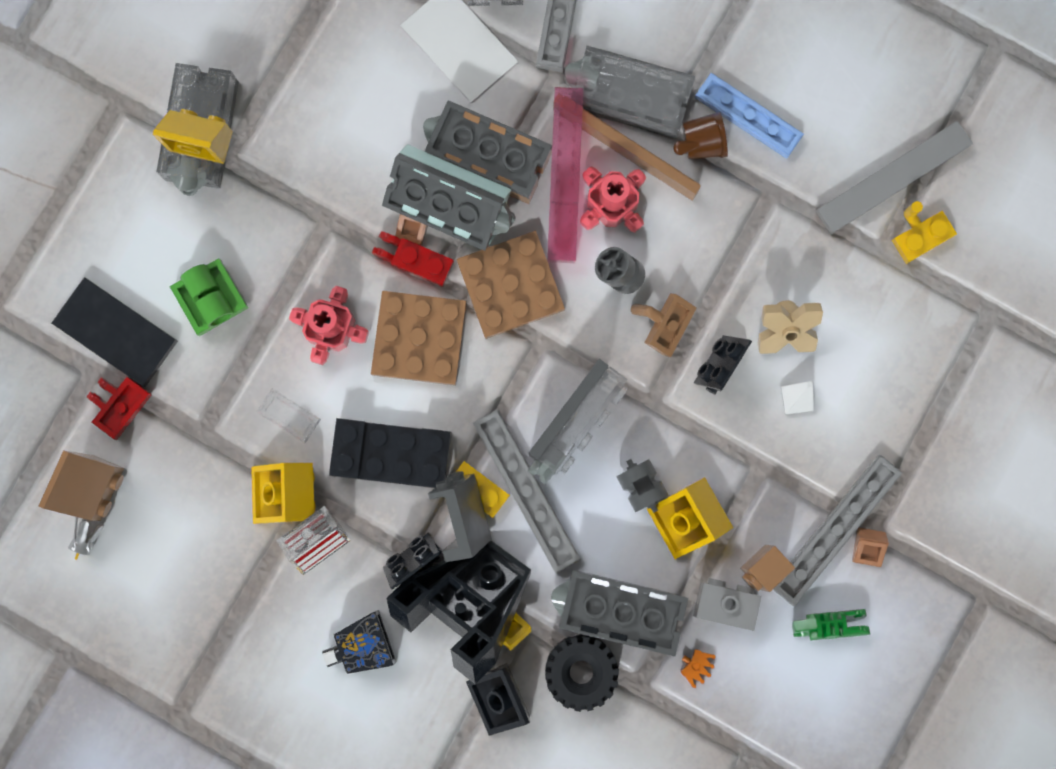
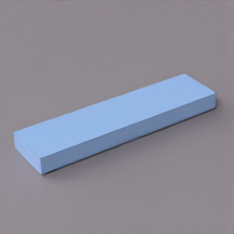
M710 73L695 95L697 100L715 112H720L721 116L786 159L804 135V133L713 73Z

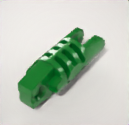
M865 609L808 614L806 619L793 621L792 623L793 636H809L810 641L871 634L869 626L847 627V621L865 618L867 616Z

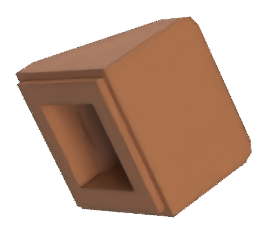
M400 214L395 236L399 239L404 238L422 245L428 226Z
M859 527L856 532L852 562L881 567L889 544L886 533Z

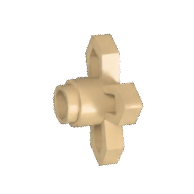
M785 300L776 305H764L761 318L763 326L768 329L759 333V353H777L788 343L798 352L816 351L818 338L816 331L812 328L821 324L823 316L821 303H804L798 307L794 302Z

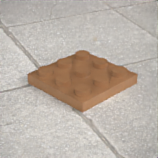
M536 230L488 247L485 251L480 250L456 259L485 339L565 311Z
M382 291L371 375L456 386L467 302L464 300Z

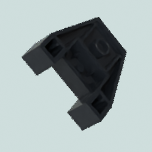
M491 540L472 558L449 562L443 560L407 578L386 598L389 613L394 620L409 632H412L432 613L462 638L450 649L453 667L476 684L496 664L531 575V569Z

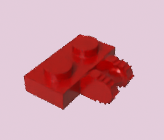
M101 377L98 384L101 388L111 393L112 396L106 402L98 394L89 392L87 398L101 408L91 423L112 439L117 440L152 394L129 377H126L118 388Z

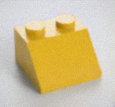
M181 109L180 112L169 110L154 128L152 135L170 152L224 164L233 131L225 123L226 121L220 117L209 115L207 119L198 117V114L191 110Z
M277 463L251 467L253 524L301 522L315 515V475L313 463Z
M705 477L659 501L656 505L658 511L653 513L651 508H647L674 559L715 541L734 528Z

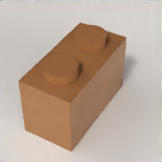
M764 545L740 569L745 573L742 579L751 588L757 591L771 592L795 567L776 546Z

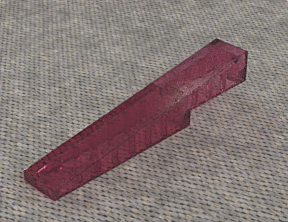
M555 87L547 262L575 264L583 88Z

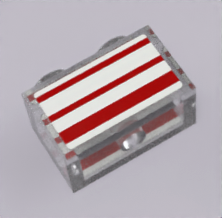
M323 506L276 541L288 561L302 575H305L351 540L338 520Z

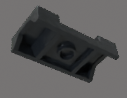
M336 418L329 476L436 488V483L446 480L452 432Z

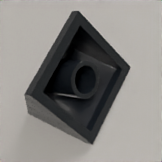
M507 663L489 670L476 684L470 680L466 681L489 736L530 723V714Z

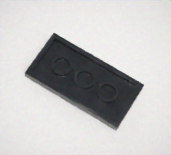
M85 277L51 323L143 387L147 386L178 342L171 335Z

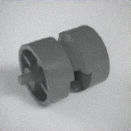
M619 247L607 248L596 259L595 273L597 277L622 294H631L642 286L645 280L644 266Z
M629 459L626 461L629 466L626 468L627 471L616 477L623 491H629L628 500L635 512L645 507L651 508L653 513L658 511L657 501L668 496V493L662 482L655 480L654 477L657 472L650 459L638 465Z

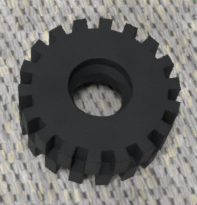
M582 634L573 637L569 636L564 638L562 642H558L548 655L545 666L547 687L549 692L552 693L553 698L567 709L572 708L578 712L587 710L588 712L594 710V707H601L608 698L610 699L613 696V691L618 685L619 669L615 656L604 642L595 637L583 636ZM586 661L592 666L593 676L590 681L584 684L573 681L570 676V669L575 662Z

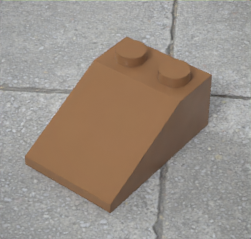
M63 450L38 507L91 521H101L102 518L108 515L112 507L110 500L114 491H117L123 482L124 475L122 473L124 468L95 455Z

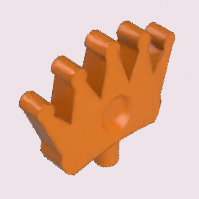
M695 649L691 659L686 655L683 656L682 660L687 665L680 671L692 688H696L693 679L700 681L702 684L705 682L700 674L711 677V674L704 666L712 669L715 667L706 659H715L714 654Z

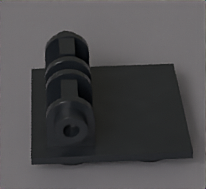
M723 335L713 345L712 354L707 362L699 368L698 376L694 383L705 386L706 390L716 395L717 391L721 392L752 341Z
M429 532L424 536L416 537L409 544V548L401 554L396 553L386 561L383 570L391 590L398 587L407 578L413 576V574L419 573L418 570L420 568L425 570L426 567L424 565L430 566L440 558L439 555L442 553V550L434 543Z

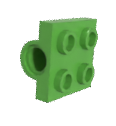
M219 258L208 265L201 264L192 267L181 275L180 281L169 286L198 336L207 333L249 308L222 260Z

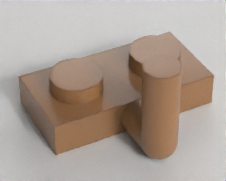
M670 293L661 312L652 306L633 304L631 306V313L648 317L655 322L644 343L662 355L671 358L697 307L679 295Z

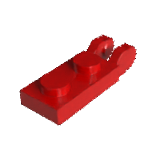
M381 231L379 238L398 248L395 255H392L382 248L374 247L372 250L373 255L390 262L392 266L441 287L444 286L454 264L453 259L404 238L399 239L392 234Z

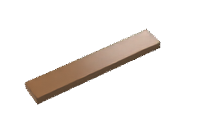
M559 94L554 100V112L691 201L694 200L701 187L699 183L565 96Z

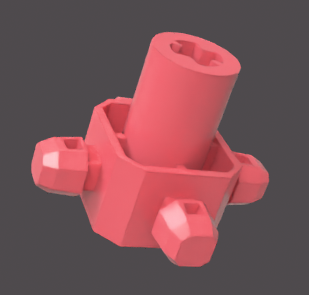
M592 166L583 172V180L589 187L592 186L589 189L587 204L590 210H587L580 219L581 225L586 230L596 227L599 224V220L606 227H617L624 221V226L634 233L644 226L641 216L638 213H634L639 203V192L637 190L646 180L645 174L640 169L633 170L626 178L621 172L610 171L601 178L602 174Z
M335 286L329 295L330 302L319 299L311 303L309 311L298 307L291 310L289 319L294 324L302 326V332L311 344L316 345L315 348H312L310 355L311 362L324 365L330 354L328 349L339 352L348 346L350 338L355 343L363 344L367 342L369 331L359 325L354 327L356 320L352 312L343 306L348 298V291L345 288Z

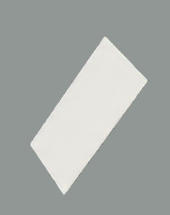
M429 0L400 25L470 102H473L518 62L462 0Z

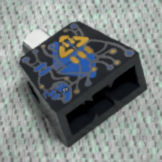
M379 610L370 613L335 633L334 638L337 646L322 651L327 667L343 662L347 674L389 667L397 662Z

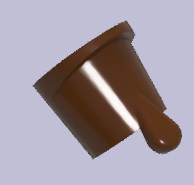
M720 112L682 123L684 141H677L674 144L673 150L675 154L683 155L687 153L688 159L728 157L726 132Z

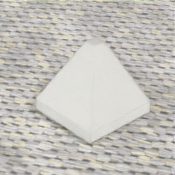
M812 381L781 386L785 415L814 411Z

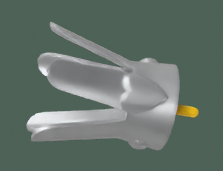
M75 517L74 535L68 546V549L76 552L75 560L78 559L79 554L90 555L95 540L104 528V522H100L86 540L89 520L82 519L76 536L78 517Z

